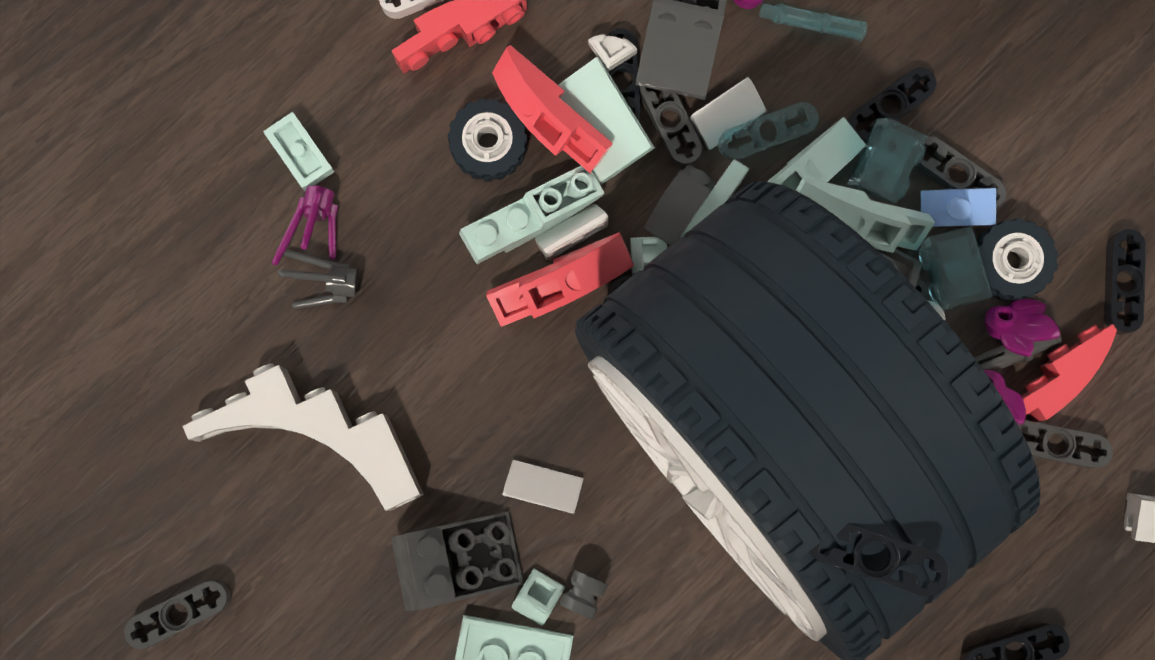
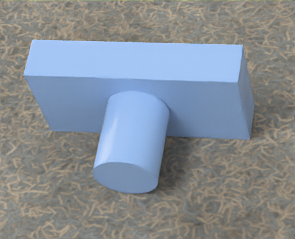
M996 188L920 190V212L930 214L935 221L933 227L996 225Z

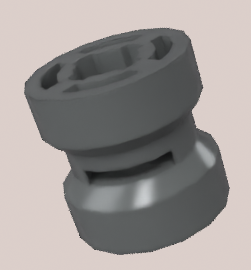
M575 569L570 579L574 587L573 589L570 588L569 592L564 593L560 605L593 620L598 610L596 596H603L608 584Z

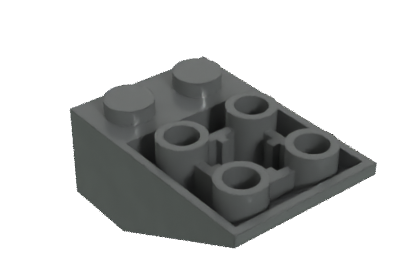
M653 0L635 85L705 100L727 0Z
M509 512L391 537L405 611L422 610L524 585Z

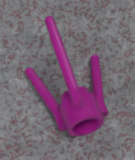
M308 186L306 188L305 197L299 198L296 212L272 260L273 265L279 264L303 214L307 218L303 233L301 249L306 250L308 248L315 221L323 222L328 217L329 258L331 260L336 258V216L339 206L333 204L335 195L333 191L320 186Z

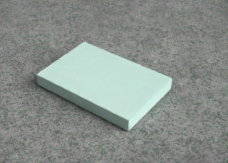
M595 57L558 85L565 91L560 99L613 143L601 162L592 171L600 186L655 148L599 58Z
M463 615L455 660H569L574 635Z

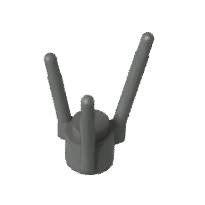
M286 249L283 256L331 269L327 271V274L296 270L278 271L280 277L326 282V292H333V295L292 303L294 309L329 303H347L348 297H356L358 288L357 268H350V264L335 263Z

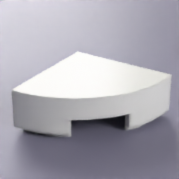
M597 35L588 39V45L597 58L602 61L608 72L637 54V48L625 38Z

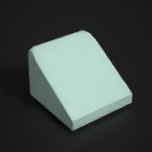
M533 568L513 602L512 608L543 626L564 591L565 586Z

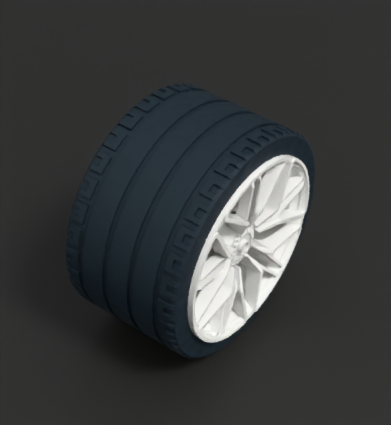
M754 181L746 184L723 205H720L684 234V237L679 238L649 262L643 271H638L604 299L603 305L597 304L576 321V338L589 360L588 367L594 374L593 378L611 406L670 483H673L695 515L784 615L787 614L804 634L814 641L822 642L842 660H864L881 646L882 638L885 640L890 639L924 609L925 604L932 603L964 576L968 569L973 568L1005 541L1010 533L1012 534L1025 524L1027 520L1036 514L1040 506L1039 474L1023 433L1001 395L963 342L923 295L869 242L826 208L784 185L763 181ZM850 523L938 553L948 565L949 580L940 593L933 596H921L820 562L813 558L809 551L820 544L819 552L823 555H829L831 548H837L847 552L842 561L847 564L852 563V551L861 535L851 532V542L839 539L836 536ZM878 541L869 542L863 547L861 552L863 565L871 571L881 570L886 566L889 559L888 550ZM900 548V562L898 568L891 576L892 579L899 580L898 572L902 570L916 575L919 587H922L925 580L934 581L936 572L929 568V559L925 558L922 565L903 561L902 559L907 551Z

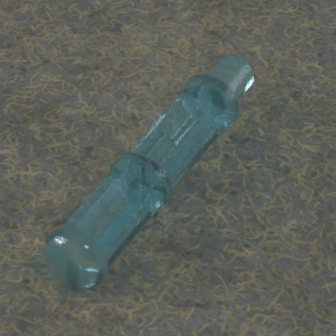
M762 3L759 17L771 19L777 25L781 23L818 31L820 34L828 33L852 38L858 42L864 40L868 30L867 22L863 20L859 22L831 16L828 13L821 14L783 6V3L776 6Z

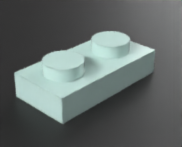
M293 112L263 131L305 192L308 186H315L334 173L330 164Z

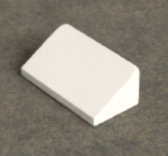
M747 77L692 114L690 121L696 134L710 151L765 114L767 110L753 82Z
M592 204L537 236L535 242L546 260L550 261L605 229L608 225L609 217L598 205Z
M513 460L502 495L574 514L584 478Z

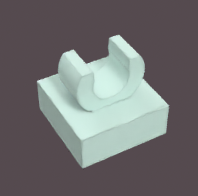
M658 237L630 238L631 258L634 263L632 276L638 271H643L649 262L666 250L667 243Z

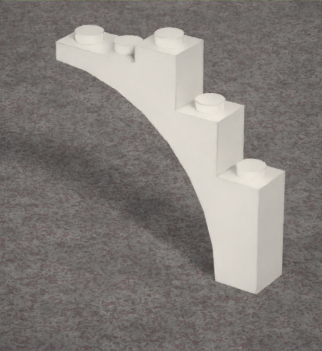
M273 363L254 370V377L245 380L250 395L247 396L246 392L236 394L225 400L226 406L216 411H213L212 408L202 410L191 416L192 422L182 426L188 440L198 442L225 432L249 428L285 429L304 434L329 446L352 463L372 486L385 511L394 510L424 495L387 415L383 413L377 415L376 411L367 413L355 420L357 425L353 427L336 391L332 389L326 391L325 387H321L304 395L306 401L301 402L288 370L280 365L274 366Z

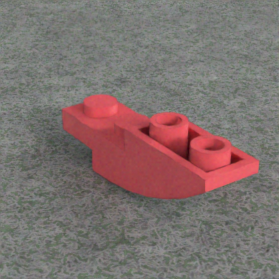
M454 0L414 19L418 34L391 50L403 73L409 70H418L435 53L440 50L445 52L454 47L460 37L464 38L469 47L477 42L478 44L487 42L495 35L497 29L505 24L512 25L524 16L525 11H527V1Z
M511 45L506 47L492 74L507 103L527 129L555 156L563 150L591 173L601 162L613 143L560 99L565 92L561 87Z
M618 232L553 259V264L490 289L487 291L486 297L502 327L529 315L537 318L560 308L620 276L632 268L634 263L621 233Z
M1095 324L1077 335L1079 342L1069 348L1065 343L1047 354L1050 360L1039 367L1044 375L1025 385L1028 392L1021 395L1025 404L1026 415L1028 414L1033 422L1044 421L1052 417L1071 402L1091 381L1102 365L1117 332L1113 324L1101 329Z

